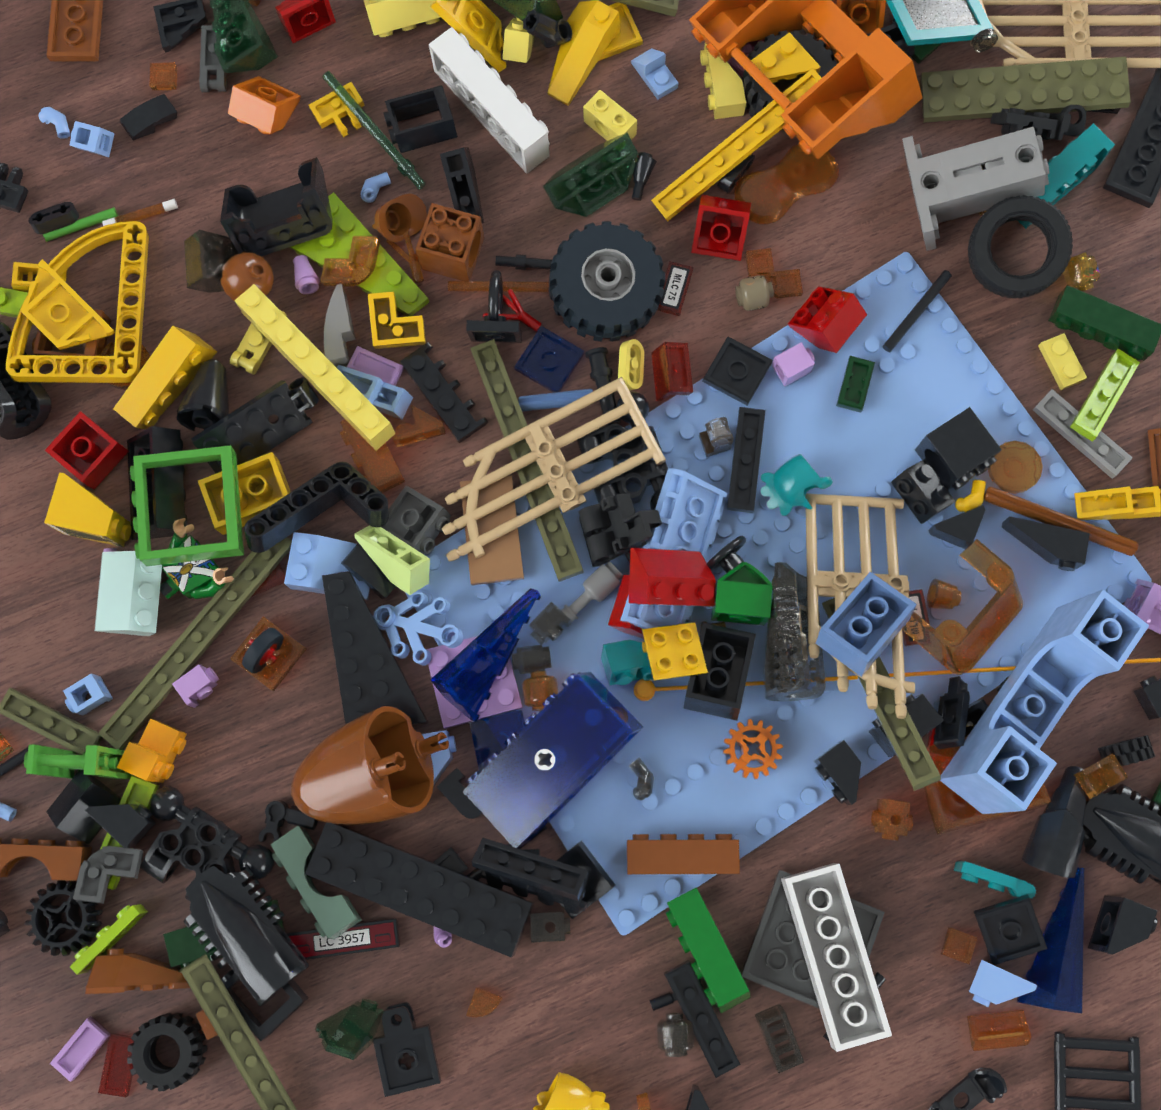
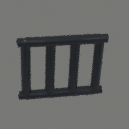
M1054 1032L1055 1110H1067V1108L1141 1110L1139 1037L1132 1036L1128 1037V1040L1066 1037L1065 1033ZM1066 1048L1128 1052V1070L1066 1066ZM1066 1078L1129 1082V1100L1066 1096Z

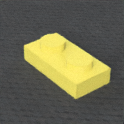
M1065 333L1043 341L1038 345L1061 391L1087 379Z

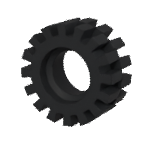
M1148 735L1098 748L1105 770L1155 757Z

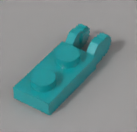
M957 861L955 863L954 871L962 873L961 879L977 884L980 879L989 882L988 888L1004 892L1005 888H1007L1010 895L1014 897L1028 894L1033 899L1035 894H1037L1036 887L1033 886L1034 884L966 861Z

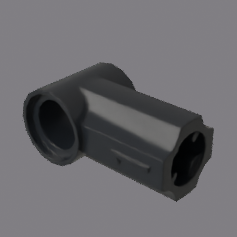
M531 10L523 20V29L539 38L546 48L566 43L572 38L571 26L565 19L555 21L536 10Z

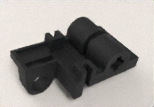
M1069 105L1063 108L1060 113L1026 112V115H1024L1025 110L1002 108L1001 113L992 114L990 122L991 124L1002 125V135L1034 127L1036 136L1041 135L1042 140H1048V138L1062 140L1063 135L1079 137L1084 132L1086 111L1080 105ZM1072 109L1077 110L1079 113V119L1075 124L1070 123L1071 114L1069 112Z
M630 493L608 496L605 500L600 501L601 504L591 505L579 510V520L593 567L601 566L626 553L631 548L645 545V540L652 537L650 529L662 524L658 510H644L635 513Z

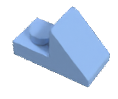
M651 48L631 60V64L657 100L676 90L679 83L665 65L666 54Z

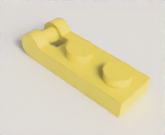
M251 323L239 347L233 352L230 364L237 368L240 366L246 368V372L254 375L257 373L272 343ZM248 352L253 354V357L250 359L246 358Z

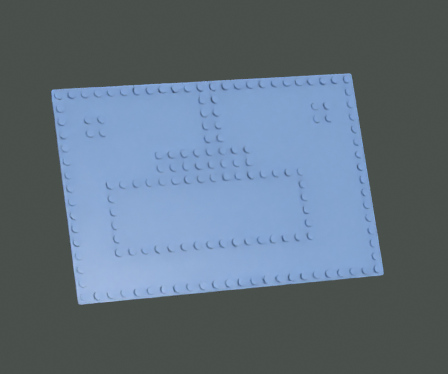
M903 252L843 290L844 292L854 293L867 316L837 353L819 349L790 328L789 325L751 348L774 360L775 356L802 342L805 349L809 348L815 358V365L811 373L784 387L771 364L748 406L702 382L703 379L648 412L645 418L647 425L654 427L668 469L683 470L729 494L739 407L766 410L754 512L747 513L727 510V497L709 560L732 540L739 536H744L746 542L736 554L744 562L751 564L762 572L773 585L770 619L764 626L711 621L712 606H694L689 622L696 623L698 635L700 634L702 622L756 634L746 682L837 677V662L828 652L820 647L819 656L815 659L810 658L808 652L810 644H808L806 508L795 506L787 516H782L779 507L776 509L767 507L770 497H764L760 491L761 487L766 485L761 480V475L767 472L774 474L781 465L796 455L801 454L820 477H831L833 481L830 487L826 489L813 488L807 494L902 499L891 482L907 468L922 461L915 451L916 447L927 434L970 407L1002 451L995 456L997 461L987 471L979 476L975 475L968 480L967 484L956 491L953 487L949 489L954 500L956 501L960 497L965 498L971 494L973 480H983L986 482L985 491L988 487H994L1077 519L1074 493L1087 491L939 293L891 352L883 349L884 343L932 286L931 281L908 252ZM849 356L875 362L861 413L836 406ZM725 422L732 441L731 450L706 457L699 433L706 431L708 427ZM630 424L625 427L628 430L632 429ZM606 459L592 464H585L573 470L572 473L579 485L612 468L613 461ZM621 459V460H619L618 464L622 463L623 461H625V460H627V459ZM629 483L626 486L629 492L640 490V486L637 483ZM652 485L646 486L640 502L633 504L635 513L651 510L650 500L654 494ZM594 489L583 494L587 502L579 507L563 513L559 506L584 573L561 582L558 581L534 519L518 528L524 579L472 586L468 554L450 562L446 557L449 551L458 549L459 546L466 543L464 528L435 546L429 554H424L430 558L429 584L418 591L427 595V606L432 604L438 597H442L450 603V610L447 614H436L424 621L426 624L443 628L446 625H454L462 631L463 640L503 629L523 708L484 719L567 851L582 840L615 883V886L598 900L621 935H627L668 907L667 902L699 887L717 875L627 874V840H632V834H649V840H660V834H677V840H688V834H704V840H715V834H732V840H739V859H741L834 796L831 791L834 787L828 779L823 781L815 770L817 765L814 760L838 742L845 740L861 761L859 779L892 757L886 755L869 733V730L874 727L872 722L877 718L874 709L868 708L866 703L867 695L859 679L849 680V687L846 692L839 691L837 681L745 686L737 721L684 709L687 689L655 691L652 699L640 701L633 692L634 686L639 680L632 681L627 685L615 684L609 686L601 660L603 644L624 640L645 642L642 638L626 634L608 625L620 585L603 601L591 600L577 613L578 619H575L573 622L561 612L565 604L570 606L584 593L583 582L600 567L592 566L579 520V510L598 504ZM526 495L515 500L517 516L531 509ZM984 500L982 506L984 505L985 513L973 544L967 549L930 535L928 531L934 524L965 513L964 511L959 512L956 509V502L923 524L918 521L905 501L903 509H895L899 575H908L909 594L920 593L929 639L910 642L906 625L902 628L905 673L1017 666L1057 607L1100 590L1106 591L1122 604L1127 598H1131L1137 586L1135 584L1137 579L1152 582L1150 576L1134 555L1129 556L1092 541L1088 542L1084 565L1075 569V571L1061 570L1058 568V565L1048 563L1002 528V522L1008 517L1034 522L1039 521ZM816 504L818 571H834L832 505ZM842 506L845 572L861 573L858 507ZM869 507L872 573L888 574L885 508ZM1081 520L1118 534L1108 520ZM625 553L610 561L622 575H630V563ZM721 566L712 572L716 583L718 579L727 574ZM421 596L417 599V604L421 601ZM818 596L819 625L821 627L828 621L822 603L835 597ZM443 603L439 605L438 610L442 609ZM414 607L417 612H419L420 610H422V609H418V608ZM456 634L452 636L451 642L455 639ZM434 638L438 646L443 645L439 639ZM891 641L879 656L888 674L893 673ZM848 670V676H855L854 673ZM1013 670L905 677V681L915 683V693H906V697L910 694L914 697L923 694L938 712L940 696L948 693L949 679L960 676L968 684L967 691H969L970 705L998 687L1011 675ZM690 676L650 681L653 682L655 687L688 685ZM594 708H606L608 710L605 714L608 720L595 726L589 725L586 722L585 715L588 710ZM748 719H752L753 725L762 720L763 728L765 729L770 725L773 726L770 733L772 735L779 734L780 737L775 742L776 744L783 745V748L777 750L782 759H774L773 761L777 768L774 770L768 767V776H764L759 772L758 779H754L752 773H749L747 778H743L742 770L734 773V763L726 764V761L730 759V755L723 754V750L729 748V745L723 742L724 739L732 738L728 731L730 729L738 731L737 723L739 722L744 727L747 726ZM747 731L742 734L750 738L756 737L759 732ZM767 740L765 742V751L770 756L771 749ZM735 743V754L739 758L741 756L740 746ZM747 743L746 746L749 748L747 753L750 756L754 753L759 755L756 750L758 745L756 743L752 745ZM556 744L566 747L568 759L565 763L549 770H541L536 766L535 755L539 750ZM750 761L746 766L756 768L763 764H760L758 761Z

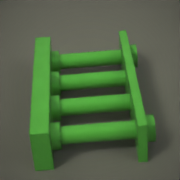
M29 745L28 751L24 756L26 774L72 779L75 775V770H84V775L115 779H130L133 776L117 768L124 750L98 745H86V752L82 755H76L75 752L64 749Z

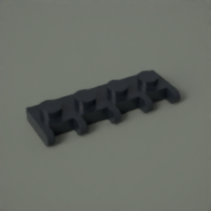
M428 342L400 362L456 440L461 443L484 427L488 421L485 417L477 422L468 411L475 403L472 399L464 404L454 392L460 386L459 381L454 380L450 384L447 383L439 372L446 364L443 360L433 364L426 354L433 348L431 343Z

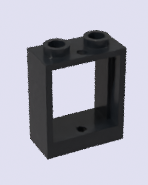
M442 85L385 101L388 111L383 112L387 128L393 127L388 131L392 144H398L400 154L458 137ZM439 110L441 120L400 131L399 121Z
M233 969L221 979L248 1027L260 1041L271 1035L309 998L294 980L288 982L283 989L291 998L261 1024L231 989L240 980Z

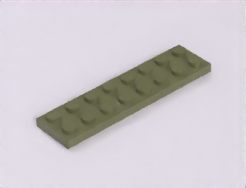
M1127 57L921 73L923 123L991 118L993 113H1001L1002 108L1025 110L1024 115H1026V112L1060 113L1063 108L1069 105H1080L1085 111L1128 108L1131 103Z

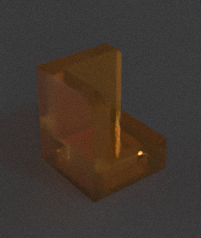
M1113 753L1074 774L1089 799L1128 778Z

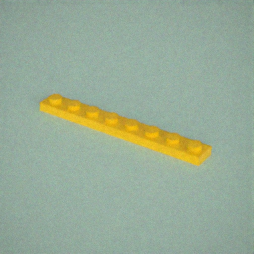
M812 68L786 89L783 94L792 103L796 102L821 79V76ZM775 100L651 200L667 222L783 129L782 126L785 123L781 114L784 110Z

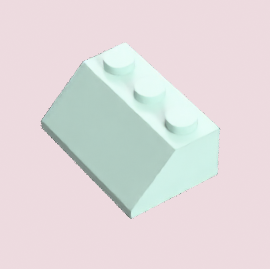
M135 551L102 552L94 631L140 636L155 634L162 565L145 566L136 558Z

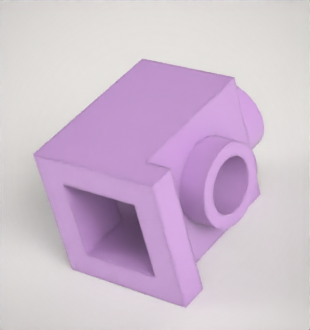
M198 664L172 683V685L186 705L195 708L199 705L196 701L197 699L203 700L212 694V688L218 685L217 681L219 678L211 667L206 668Z

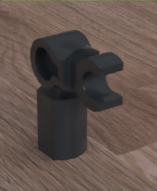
M282 800L270 802L265 809V823L267 825L260 832L259 841L264 842L268 833L273 834V842L281 838L282 835L279 829L283 827L285 819L288 824L299 825L311 830H315L318 820L305 815L297 806L292 805L289 808L288 804Z

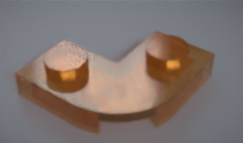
M353 236L349 259L325 258L321 283L324 286H336L337 284L355 286L368 279L376 266L380 245L377 236Z

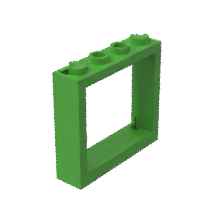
M231 445L133 456L134 465L130 466V475L132 481H135V491H132V503L137 510V517L133 518L134 530L138 533V543H135L137 559L145 566H155L244 555L237 455ZM221 460L227 542L151 551L146 469Z

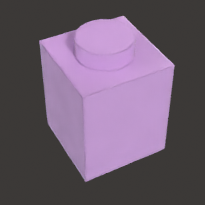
M801 342L775 356L772 367L785 387L811 373L815 365V358L809 348L805 349Z

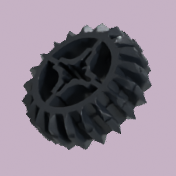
M58 880L57 884L48 883L46 890L39 889L37 891L39 898H32L30 900L34 909H27L25 911L26 914L31 915V920L25 921L24 924L27 926L32 925V930L26 935H35L36 938L32 944L35 946L42 944L41 951L44 953L51 950L52 956H58L60 952L63 956L70 955L71 951L78 953L82 948L81 945L85 947L91 944L89 937L97 935V931L93 927L101 926L102 922L96 920V916L101 915L103 911L95 909V906L99 903L73 899L77 881H68L67 883L65 880ZM60 895L70 896L68 901H64L61 906L50 905ZM79 907H81L82 910V919L79 917L78 914ZM60 913H66L64 917H67V922H62L64 918H61L62 914ZM46 917L49 919V928L46 924ZM67 929L78 931L67 941L58 939L60 934L65 933Z

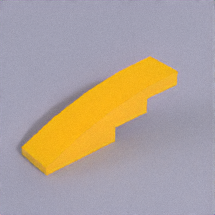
M1129 486L1074 493L1078 520L1161 517V489H1159V486L1131 489Z

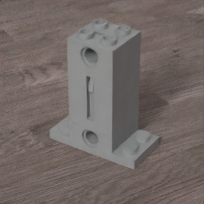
M1034 127L923 158L920 144L914 145L913 136L902 139L926 251L936 249L935 240L940 239L938 223L986 211L994 204H997V202L1003 201L1006 198L1009 199V197L1019 195L1020 197L1023 195L1042 196L1045 193V185L1049 184V166L1047 159H1043L1042 155L1044 150L1041 135L1036 136Z

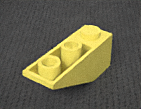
M705 43L704 50L700 51L701 65L706 66L707 71L704 73L705 88L710 89L711 94L708 95L709 110H713L715 119L743 116L746 98L742 79L728 62L724 63L719 56L715 59L706 49L707 44Z

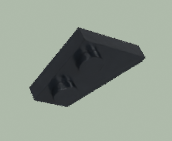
M177 0L153 6L162 48L165 53L171 51L208 22L203 0Z

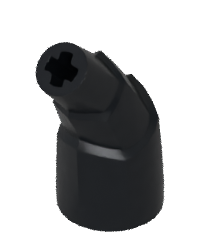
M1070 766L1065 769L1058 788L1054 791L1043 814L1038 816L1022 856V860L1025 863L1051 874L1075 878L1085 835L1083 829L1086 806L1085 796L1090 779L1088 772L1083 768Z

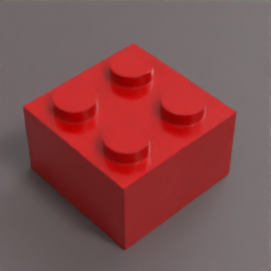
M81 411L45 449L48 454L77 479L93 490L129 452Z

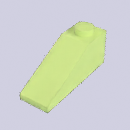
M369 525L355 533V539L392 584L409 595L429 584L430 558L382 527H372Z

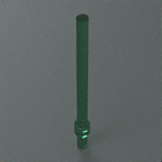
M330 71L325 72L322 78L398 165L397 169L404 177L407 176L418 190L422 189L426 183L414 170L415 166L411 161L405 159L333 74Z

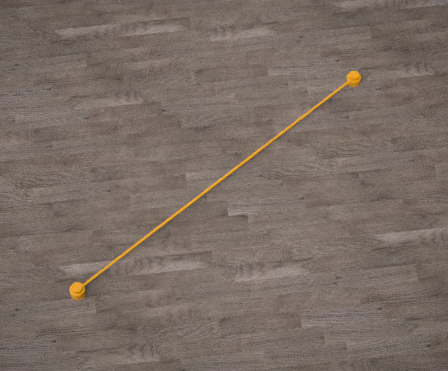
M1161 658L1126 660L1124 664L1161 662ZM1016 666L907 672L905 677L1014 670ZM857 675L848 676L847 679L856 680L858 677ZM821 677L746 682L745 686L837 681L839 678ZM641 679L636 682L633 692L638 700L649 701L654 696L655 691L685 690L688 685L655 687L652 681Z

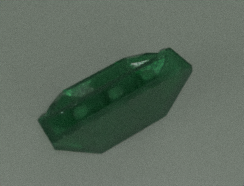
M624 133L597 145L557 171L543 185V188L555 209L587 217L627 191L639 154L628 133Z

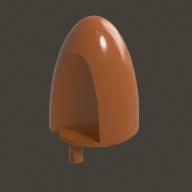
M390 706L375 709L330 734L305 757L296 770L291 784V796L294 804L305 815L315 820L333 824H367L416 813L422 810L431 798L434 786L431 754L446 750L449 747L448 740L438 743L440 740L447 738V736L440 732L437 735L424 739L422 733L416 732L412 727L411 718L401 710Z

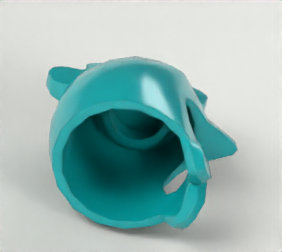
M799 454L786 461L774 474L770 472L762 474L761 480L766 485L761 487L760 491L764 497H770V500L767 502L768 508L776 509L779 507L780 514L787 516L795 506L813 509L805 497L806 493L813 488L826 489L831 486L833 481L831 477H820L804 457Z

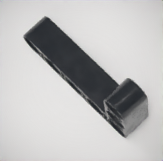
M337 462L248 520L244 526L247 545L253 552H265L341 500L368 525L381 527L389 519L388 500L382 492L351 464Z

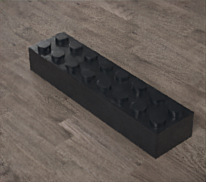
M327 822L305 872L306 875L511 958L515 956L535 903L342 825Z

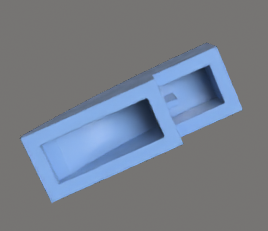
M337 366V369L379 412L403 420L413 399L405 389L385 383L379 377L345 366Z

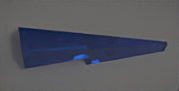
M530 588L430 679L442 696L473 722L479 719L478 711L484 700H488L492 693L489 690L496 676H501L519 641L517 635L523 624L529 622L531 617L528 614L535 600H540L541 595L535 589Z
M1077 867L1075 878H1068L1065 888L1060 893L1061 898L1055 911L1052 912L1043 934L1048 949L1037 952L1032 967L1026 974V980L1037 985L1036 990L1017 997L1016 1002L1082 1014L1085 868Z

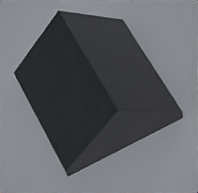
M79 770L46 812L56 828L86 844H90L102 829V826L85 810L92 806L119 805L122 798L94 776L84 775V770Z

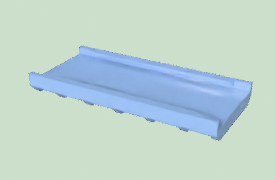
M668 469L655 508L659 512L662 524L650 529L652 537L645 540L646 544L643 548L701 552L707 563L728 494L683 470ZM628 594L620 621L628 622L642 629L686 624L690 622L694 606L628 603Z

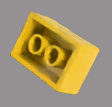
M273 452L237 465L242 528L248 520L291 493L280 461ZM221 471L198 480L214 528L222 535H225L227 531Z

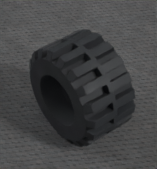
M183 1013L163 1014L142 1024L139 1027V1031L133 1034L131 1039L134 1043L129 1044L127 1049L128 1052H132V1056L127 1058V1063L133 1064L134 1068L130 1072L132 1076L138 1074L137 1082L140 1085L148 1083L146 1088L149 1090L158 1088V1091H166L169 1088L172 1090L192 1079L191 1077L199 1072V1066L204 1064L206 1057H203V1053L207 1052V1045L202 1043L206 1037L204 1033L200 1035L198 1030L201 1026L199 1023H191L192 1017H182ZM161 1035L170 1036L178 1043L180 1058L175 1067L163 1065L156 1056V1043Z

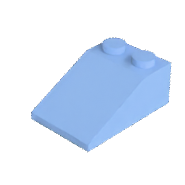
M294 532L284 584L293 590L325 594L322 575L347 572L348 570L341 562L357 544L320 535ZM353 576L364 599L368 600L370 587L364 581H358Z

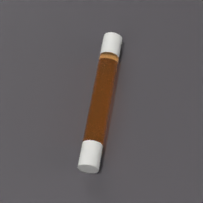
M171 199L104 220L102 223L105 226L118 222L139 221L178 209V205L175 199Z

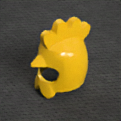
M558 1072L549 1090L540 1092L537 1095L540 1105L534 1106L533 1110H610V1106L607 1102H604L605 1093L599 1091L592 1092L579 1079L569 1074Z

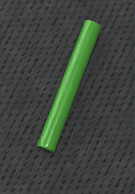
M115 207L79 219L71 225L43 234L48 242L97 225L104 220L117 218L118 213Z

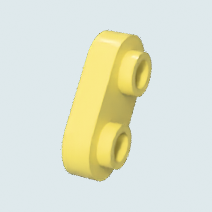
M636 339L623 342L619 349L618 378L622 377L629 391L642 386L644 376V349L642 344Z

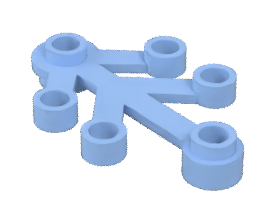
M416 591L410 598L395 607L389 604L378 607L373 616L379 629L387 632L392 646L391 653L394 656L403 659L410 652L409 646L401 641L397 627L404 628L413 650V660L425 666L431 661L432 656L428 650L424 649L418 633L437 638L448 648H456L461 645L463 633L454 625H446L443 628L422 623L436 614H447L450 610V603L444 598L438 597L432 604L427 606V595ZM421 596L422 599H421V601L417 604V599ZM443 603L442 609L438 610L439 605ZM414 607L422 609L409 618L401 616ZM456 634L455 639L451 642L452 636ZM403 646L402 652L398 654V649ZM424 653V658L420 660V655Z

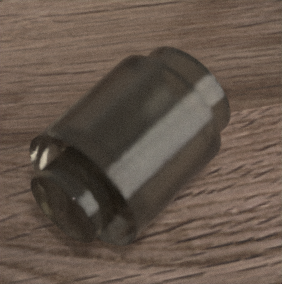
M549 646L518 647L517 653L512 654L513 669H519L520 674L543 672L546 668H552Z

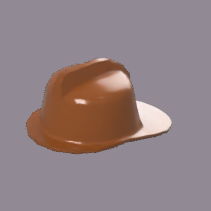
M409 193L398 196L377 209L374 218L375 223L372 225V228L377 229L388 241H402L423 228L427 217L426 206L417 195Z

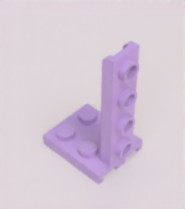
M1137 579L1135 583L1137 586L1131 598L1126 599L1124 606L1149 625L1147 629L1161 635V586L1153 582Z

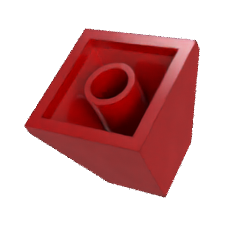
M285 0L275 7L279 19L293 44L336 23L329 0Z

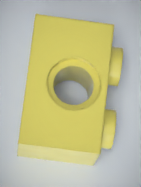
M599 90L583 106L584 122L619 151L637 135V119L603 91Z

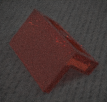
M664 342L652 351L656 401H662L669 395H690L693 393L688 343Z

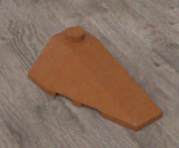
M124 948L107 949L106 954L96 956L85 994L122 993L135 990L137 987H140L142 991L163 989V986H168V989L190 988L180 971L181 967H171L168 963L136 953H124Z

